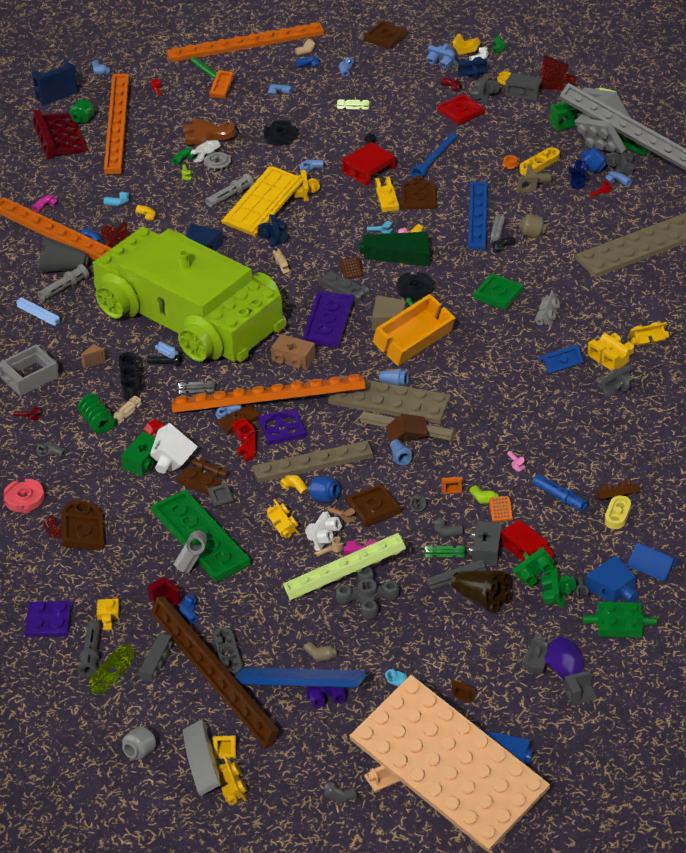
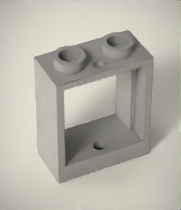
M36 344L1 361L0 377L21 396L59 377V365L55 359L49 357L47 352ZM36 362L43 367L23 378L17 373Z

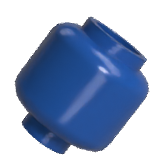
M597 148L585 149L580 156L583 158L581 165L590 173H599L607 163L605 161L606 156Z
M319 476L315 477L309 484L308 492L315 502L332 503L339 496L340 487L334 478Z

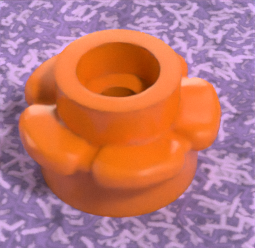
M514 155L505 156L502 166L507 169H515V167L519 166L517 157Z

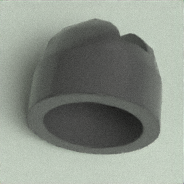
M420 494L414 495L410 500V507L417 512L424 510L426 507L425 497ZM416 498H420L421 508H416Z

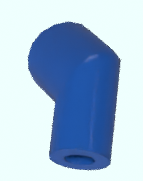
M83 228L80 232L103 244V240L97 232L88 228Z
M187 595L185 600L182 601L179 611L192 625L199 620V617L193 612L196 598L192 595Z

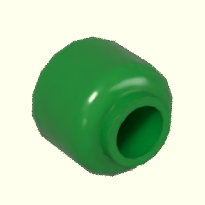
M84 99L78 100L70 109L71 118L80 124L87 123L94 115L92 103Z

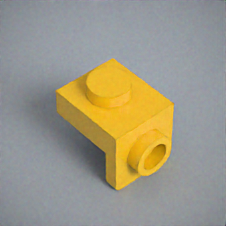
M457 34L453 40L454 49L461 55L476 52L481 43L478 37L464 41L461 34Z

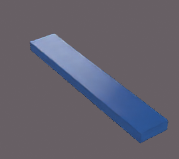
M470 182L468 249L486 250L488 182Z
M242 668L234 678L240 685L357 688L365 679V671Z

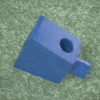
M616 556L586 575V587L589 591L607 601L617 602L624 598L628 602H634L638 598V592L635 591V575Z

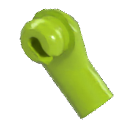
M477 485L470 488V493L480 504H489L490 498L499 497L498 493L482 491Z

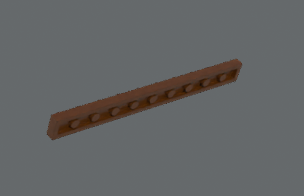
M164 596L157 597L151 612L154 619L168 635L172 636V640L260 744L264 748L273 746L279 729Z

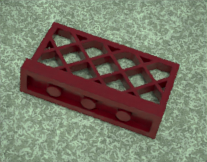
M33 110V126L47 160L54 159V155L87 152V147L77 123L71 118L70 113L42 114L40 110Z

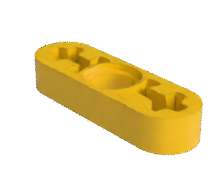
M547 148L520 164V174L526 176L528 165H531L537 173L560 159V151L557 148Z

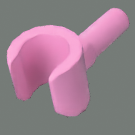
M508 451V456L513 460L512 468L518 472L525 468V465L522 464L525 461L524 458H518L511 451Z

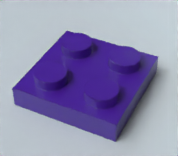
M71 601L29 602L25 638L68 637Z

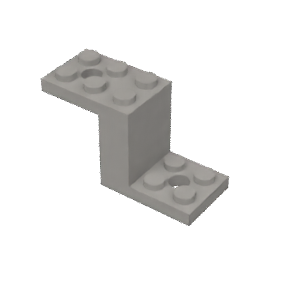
M586 87L582 89L587 94L630 117L616 92ZM582 113L574 121L577 125V130L583 135L588 147L623 153L626 150L611 122L595 120L585 113Z

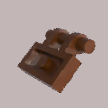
M194 458L191 465L196 468L187 467L177 477V483L209 495L208 488L221 485V479H218V477L226 479L229 472L219 465L213 466L204 459L198 460ZM203 471H207V472H209V473H211V474L208 475V474H206V473H203Z

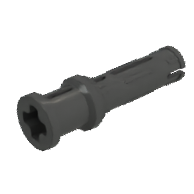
M95 620L87 622L84 650L80 652L79 659L81 663L77 669L81 677H94L97 674L96 663L99 660L97 644L100 623Z

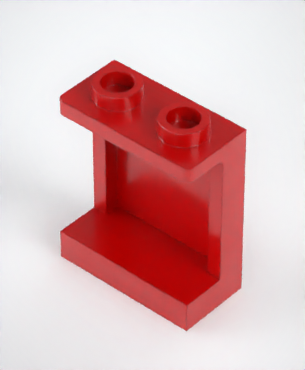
M372 142L342 159V172L365 186L371 183V175L383 168L395 169V155Z

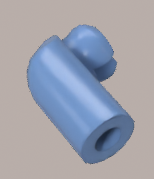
M347 57L339 64V70L343 77L350 75L349 69L352 68L354 63L351 57Z
M98 60L92 62L95 74L108 75L110 73V68L100 64Z
M271 84L268 87V94L274 96L277 92L291 94L293 91V87L281 84Z
M609 171L605 177L610 183L617 180L624 186L632 184L630 178L615 171Z

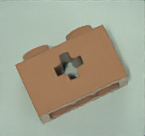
M280 334L271 347L272 361L306 370L316 356L315 343Z

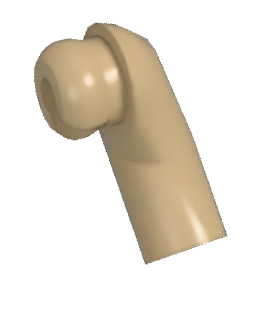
M308 39L303 47L295 48L296 55L311 53L315 47V42L312 39Z

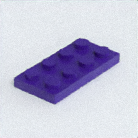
M317 292L302 340L313 342L319 346L339 348L354 302V295Z

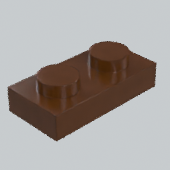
M630 479L619 481V485L612 486L611 483L599 485L600 489L594 490V496L597 499H605L639 492L638 483L631 482Z

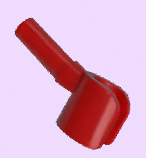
M158 78L151 80L150 83L152 85L150 88L156 92L158 97L162 96L159 91V87H161L160 80Z
M603 181L602 187L590 193L589 196L593 197L601 193H610L612 185H608V181Z

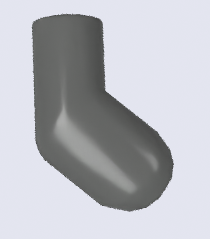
M438 518L434 520L435 526L433 528L435 532L445 537L463 535L462 525L448 527L445 525L444 519Z

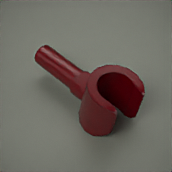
M34 406L29 412L14 411L13 413L14 416L28 417V419L33 421L38 420L42 416V414L37 413L40 410L37 406Z

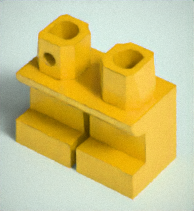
M603 333L600 340L596 341L593 339L588 342V356L611 371L615 368L619 369L628 363L629 356L634 353V344L630 342L622 344L620 336L616 333L612 335Z

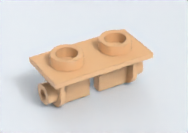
M383 766L375 769L371 768L370 772L364 775L374 792L400 782L398 778Z

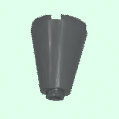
M43 237L39 272L72 271L79 264L87 267L88 256H85L84 251L51 238Z

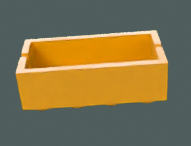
M429 294L377 327L372 342L383 353L387 351L386 356L399 366L450 333L456 317L445 307L441 308V303Z

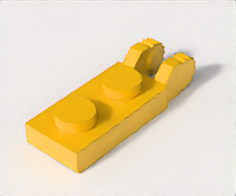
M386 177V186L382 187L380 179L376 178V193L382 212L399 210L398 200L390 177Z

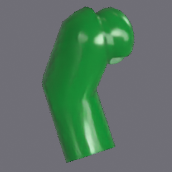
M187 147L178 152L171 160L172 163L179 165L186 156L192 159L195 155L191 154L192 148Z

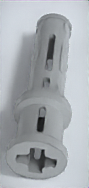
M246 173L242 178L233 180L226 188L205 198V202L212 208L214 205L235 194H242L245 189L250 188L254 184V181Z
M79 264L73 271H67L61 279L38 291V297L46 301L70 285L76 286L77 282L89 278L88 270L83 264Z

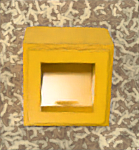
M213 736V756L215 759H224L225 756L228 759L236 758V736Z

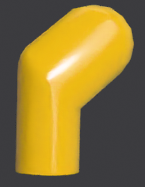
M142 205L136 206L135 212L145 215L146 220L153 221L154 217H156V212L152 208Z
M287 475L280 481L284 489L289 487L296 488L301 495L308 492V487L298 475Z

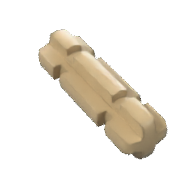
M133 396L112 415L115 423L120 424L124 420L123 418H127L136 410L135 407L138 408L142 404L141 398Z

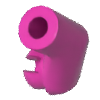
M49 194L39 199L32 206V210L40 212L47 204L54 206L57 203V199L54 198V195Z

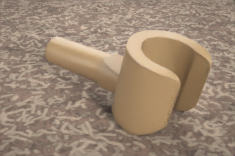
M334 537L330 546L316 551L315 555L320 556L331 551L340 552L343 549L344 543H340V537Z

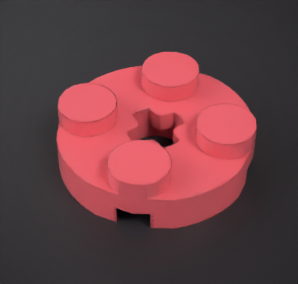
M24 479L25 482L18 483V480L13 481L4 489V503L7 508L15 512L30 513L43 503L44 491L38 481L33 479Z

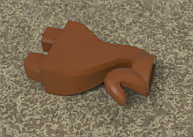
M192 119V124H184L186 145H195L197 147L207 140L223 141L235 138L233 122L227 125V121H225L218 127L206 120Z

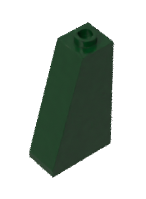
M427 232L363 235V242H359L360 253L364 254V259L425 267L430 266Z

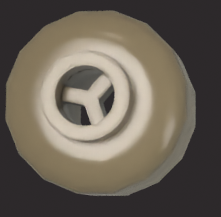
M526 214L520 220L519 230L523 236L539 238L540 234L544 235L546 224H543L544 220L541 216Z

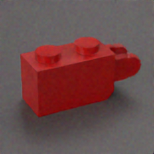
M520 520L501 531V545L521 561L526 560L523 553L527 552L531 556L542 547L552 558L554 557V551L548 547V541Z

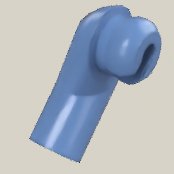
M305 160L301 163L300 170L309 172L314 168H323L324 160Z
M239 404L220 407L216 411V417L220 419L241 409L242 406Z

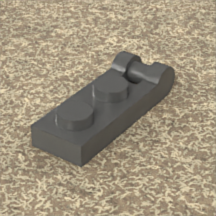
M332 271L319 279L320 285L338 294L354 295L355 303H358L361 297H365L370 293L366 285L360 286Z

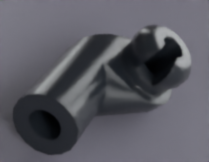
M514 236L494 241L492 243L494 252H502L504 246L515 245Z

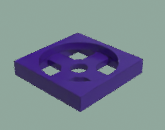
M296 408L258 416L268 445L306 438V432ZM291 417L295 419L296 422L287 424L284 422L283 418ZM275 420L276 425L274 427H265L268 421ZM284 426L286 429L280 430L279 427ZM297 429L294 433L289 435V430ZM273 433H278L281 436L273 435Z

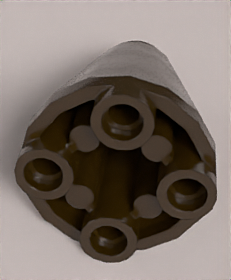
M503 571L456 572L451 580V585L457 592L484 610L496 613L504 604H508L512 598L510 574Z

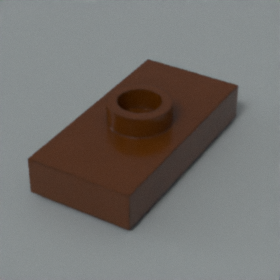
M249 404L218 419L217 424L227 434L232 433L231 424L244 417L249 423H253L259 420L258 416L260 414Z

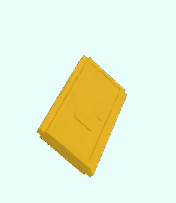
M269 166L221 222L256 237L258 235V226L270 221L269 215H275L303 183V179L276 167Z

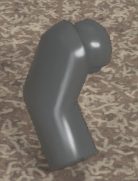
M53 443L39 444L36 448V452L41 457L56 455L63 458L67 454L65 448Z
M331 781L323 786L325 796L335 803H342L357 798L354 787L340 790Z

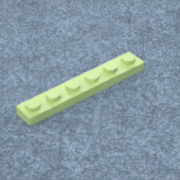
M396 533L283 583V586L290 600L300 598L305 593L320 589L324 585L332 581H338L350 573L359 572L368 565L379 563L386 557L397 555L406 547L399 533Z

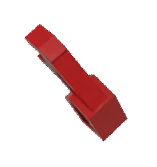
M243 417L231 425L232 433L243 443L237 449V455L247 454L243 456V461L246 463L254 459L257 454L255 449L256 434L255 427Z

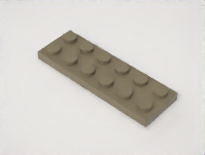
M339 375V377H341V378H347V377H348V376ZM364 379L365 389L331 393L328 404L393 416H400L401 414L423 416L426 422L441 424L451 395Z

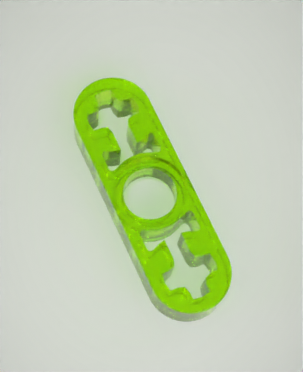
M127 645L118 647L89 680L92 693L97 695L106 693L133 663L135 657L132 647ZM110 668L118 669L114 673L106 672Z

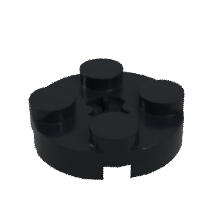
M273 121L272 125L268 126L267 124L264 127V139L268 144H292L297 137V127L295 125L292 126L289 121Z
M411 272L405 273L397 280V293L405 299L411 298L413 302H418L425 296L432 294V279L425 273L417 272V275H411Z

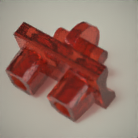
M123 222L117 228L105 225L101 229V237L105 239V245L113 248L120 243L119 240L123 241L132 233L127 230L128 224Z

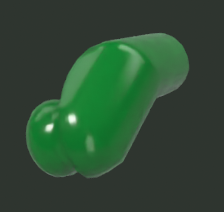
M495 37L494 43L496 46L493 45L492 48L495 53L499 54L504 51L507 45L501 37Z

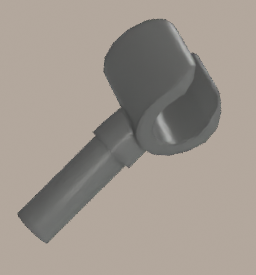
M578 577L579 586L576 588V598L579 599V593H584L587 599L589 589L584 586L583 577Z

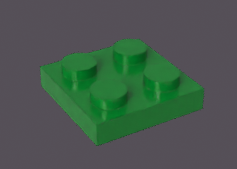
M491 273L473 293V299L507 310L523 291V284Z

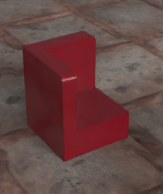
M165 576L147 586L149 600L155 604L156 598L162 596L173 607L181 603L179 588Z

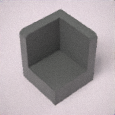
M590 671L565 676L564 690L572 706L597 699L591 686L592 674Z

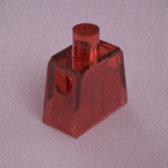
M544 55L539 77L543 78L539 89L563 91L564 84L570 83L574 86L576 76L567 74L568 64Z

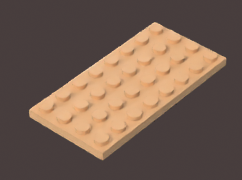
M412 675L350 734L352 742L488 853L550 789L548 782Z

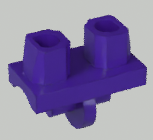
M305 686L306 699L312 703L314 708L325 705L324 698L331 696L336 704L345 702L346 687Z

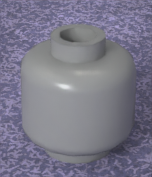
M144 727L135 728L124 736L122 741L123 752L131 759L142 760L155 750L156 740L153 733Z

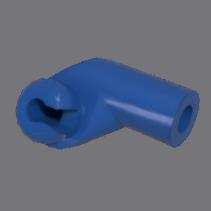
M316 56L296 60L298 68L310 64L312 67L320 65L319 58Z

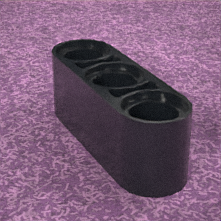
M131 352L122 353L119 356L122 396L125 400L129 401L133 396L139 397L140 395L135 354Z

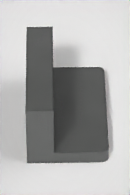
M511 73L506 80L505 95L537 101L539 86L543 78Z

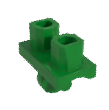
M542 547L531 556L527 552L523 553L526 560L512 569L523 584L526 583L531 587L537 582L536 576L541 572L549 574L554 570L553 563L555 561Z
M553 566L554 570L551 571V574L541 576L542 586L546 590L542 592L543 600L546 605L557 603L558 607H566L564 592L565 594H570L571 591L575 590L576 580L569 577V575H564L562 578L558 575L557 566Z

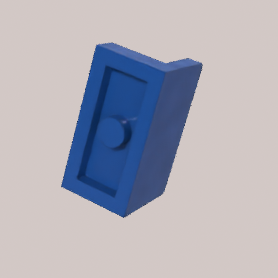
M578 344L537 357L538 361L543 360L548 374L584 362Z
M636 542L627 565L658 580L666 581L671 567L676 568L680 560Z

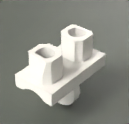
M323 512L315 524L311 523L305 528V533L309 540H313L315 551H319L325 544H331L334 536L333 532L339 531L342 525L338 517H330L329 512Z

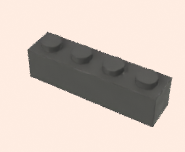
M158 634L139 670L140 680L153 682L154 679L158 678L159 669L163 668L164 659L168 658L169 649L172 650L174 646L171 635Z

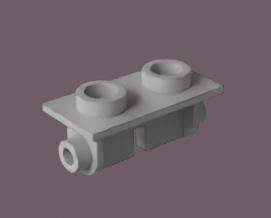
M551 291L549 297H545L541 301L540 311H538L535 317L538 325L548 323L549 327H551L553 320L556 319V312L560 308V301L556 298L553 291Z

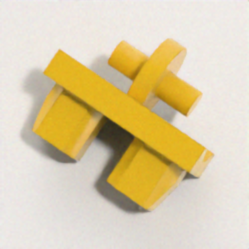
M300 170L299 177L303 179V183L293 193L294 198H303L304 201H309L308 192H317L320 189V183L317 179L313 178L307 180L306 170Z

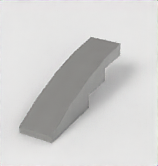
M203 720L182 729L190 769L200 796L220 786L218 762L213 756L212 743L208 738L207 726Z

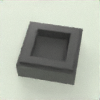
M227 483L208 488V494L214 508L234 502Z

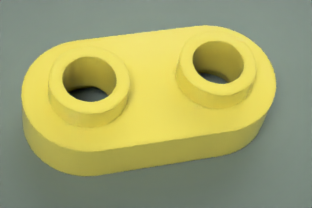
M619 495L611 499L605 514V525L611 529L624 527L631 510V501L628 497Z

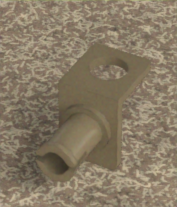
M528 165L526 176L519 177L516 191L518 193L535 191L537 183H550V172L536 173L533 167ZM527 181L529 186L522 188V183Z

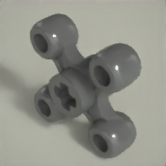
M366 566L357 572L358 587L351 588L348 585H340L336 589V600L342 605L349 604L352 600H359L362 604V616L367 620H372L378 615L377 599L381 597L388 601L397 599L399 596V586L394 581H387L382 586H377L373 580V570Z

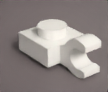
M207 140L197 146L196 149H193L191 154H197L194 162H201L204 159V155L214 153L215 149L220 147L219 141Z

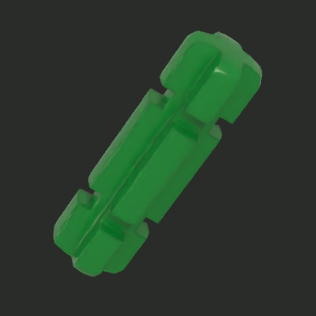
M426 545L424 555L426 558H433V556H436V558H453V556L463 558L465 557V546L436 545V547H433V545Z

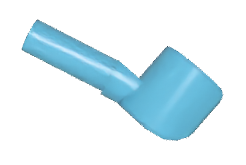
M386 221L382 226L367 227V231H381L382 233L389 234L393 230V228H388L392 222Z

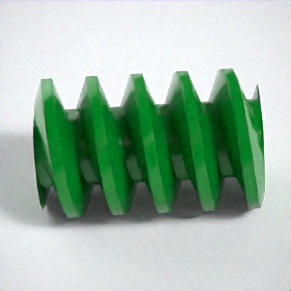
M91 393L80 400L78 404L79 413L96 434L111 431L115 425V419L99 397Z

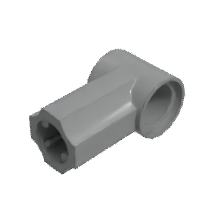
M198 530L193 531L189 535L187 542L173 564L178 570L183 573L191 571L207 543L206 534ZM197 539L202 545L196 546L192 543V540Z

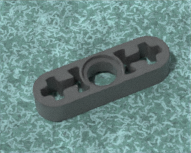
M221 627L213 633L219 661L234 677L242 669V663L232 630L227 627ZM221 636H225L227 643H223ZM225 651L233 652L230 656H224L222 653ZM233 662L235 670L229 668V663Z

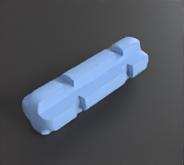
M162 341L155 345V349L159 353L171 359L178 355V351L174 347Z

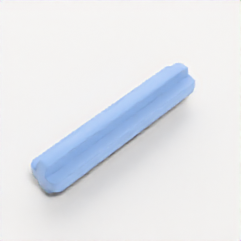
M23 297L16 301L17 307L53 326L61 322L58 315Z

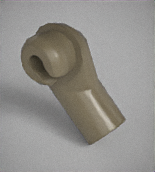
M308 642L304 647V650L319 662L334 659L337 655L336 649L330 646L317 647L312 642Z

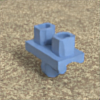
M445 43L443 47L429 45V54L426 58L427 63L435 65L439 60L440 67L445 69L457 64L454 50H451L450 44Z

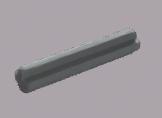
M478 560L431 576L426 579L427 586L433 590L450 584L456 572L485 571V563L482 560Z

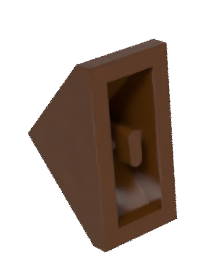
M401 414L386 426L389 443L395 439L405 442L429 436L425 417Z

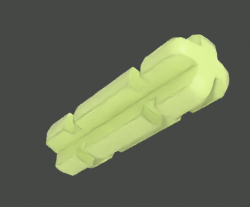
M338 100L337 109L360 110L362 108V110H368L369 101Z

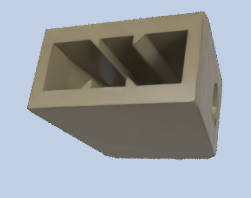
M377 295L372 314V331H376L377 327L406 309V302L401 299Z

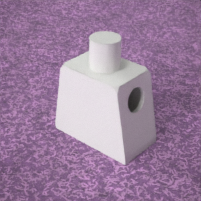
M168 423L158 430L150 453L151 457L158 462L155 469L162 474L166 473L167 470H176L190 457L197 448V445L172 424Z

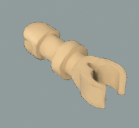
M277 248L278 251L273 250V256L284 274L290 270L285 256Z

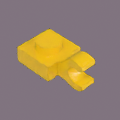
M119 599L97 600V620H102L103 630H112V619H119Z

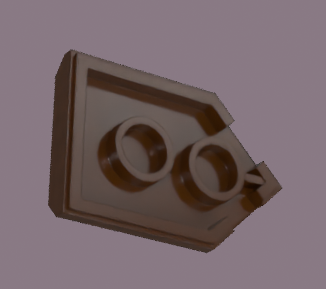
M419 175L415 176L411 182L402 184L401 208L403 210L435 209L436 185L432 182H426Z

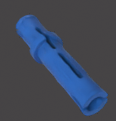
M537 474L532 482L534 486L558 498L562 504H568L580 512L585 511L588 501L577 496L574 491L564 489L541 474Z

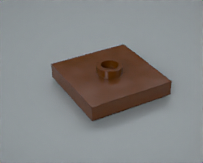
M380 21L364 35V41L392 49L408 35V29Z
M382 483L346 497V503L355 510V515L365 527L401 513V507Z

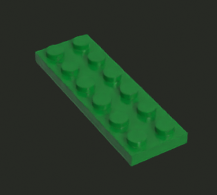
M186 489L151 505V512L183 547L193 531L199 530L206 534L207 543L196 562L215 583L251 565L250 558ZM193 539V540H192V543H193L194 545H196V546L202 545L199 540H197V539Z

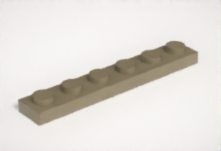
M362 441L257 464L252 467L257 483L283 478L287 475H297L373 458V452L368 441Z

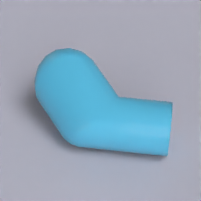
M120 192L119 198L105 197L104 205L118 207L128 203L129 193Z
M389 669L385 673L387 681L397 687L408 678L406 674L394 669Z

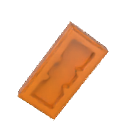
M218 70L209 93L210 97L226 98L234 78V72Z

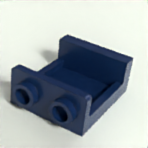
M66 60L64 61V67L44 74H41L38 70L32 72L35 98L42 106L78 93L75 66Z

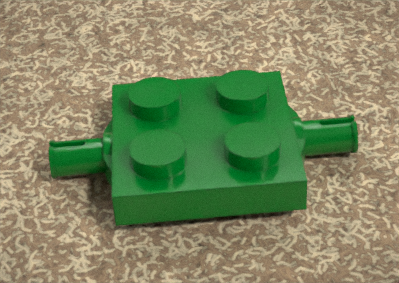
M607 601L598 602L596 615H583V624H596L598 637L642 638L644 625L657 626V617H644L641 603Z

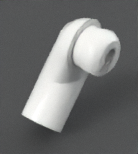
M487 47L479 48L480 54L470 56L469 61L475 57L487 58L489 55Z

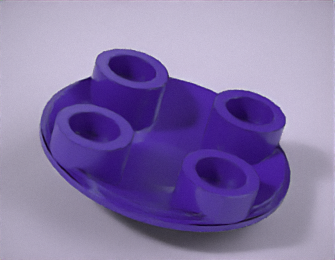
M558 637L550 643L545 661L548 666H551L561 676L562 680L565 681V676L582 672L583 658L581 652L571 640Z

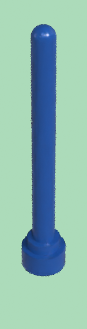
M451 133L422 164L416 165L411 170V175L413 177L417 175L424 177L426 169L457 138V134Z

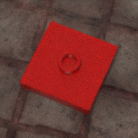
M465 94L437 105L438 111L457 125L484 113V108Z

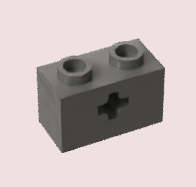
M477 521L476 529H472L471 541L474 543L469 545V556H472V562L482 560L485 565L497 566L502 523Z

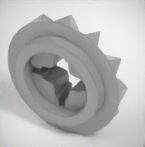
M215 152L204 158V166L208 170L213 169L216 171L219 169L222 171L223 168L228 169V165H231V158L225 153Z

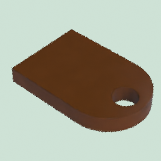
M75 500L68 502L63 507L61 513L62 547L103 550V517L97 506L87 501Z

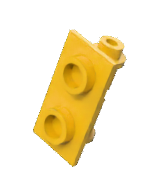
M655 322L644 327L636 326L631 329L628 338H631V343L637 346L650 344L649 337H651L653 343L666 341L669 338V332L665 331L667 322Z
M273 499L276 505L267 509V516L276 525L275 527L281 537L290 538L295 531L297 534H300L296 529L299 526L293 516H287L290 512L283 503L279 505Z
M225 756L226 764L218 765L220 785L222 786L221 789L225 801L229 802L230 805L236 804L240 798L247 801L245 795L247 787L238 776L241 774V771L235 762L231 763Z

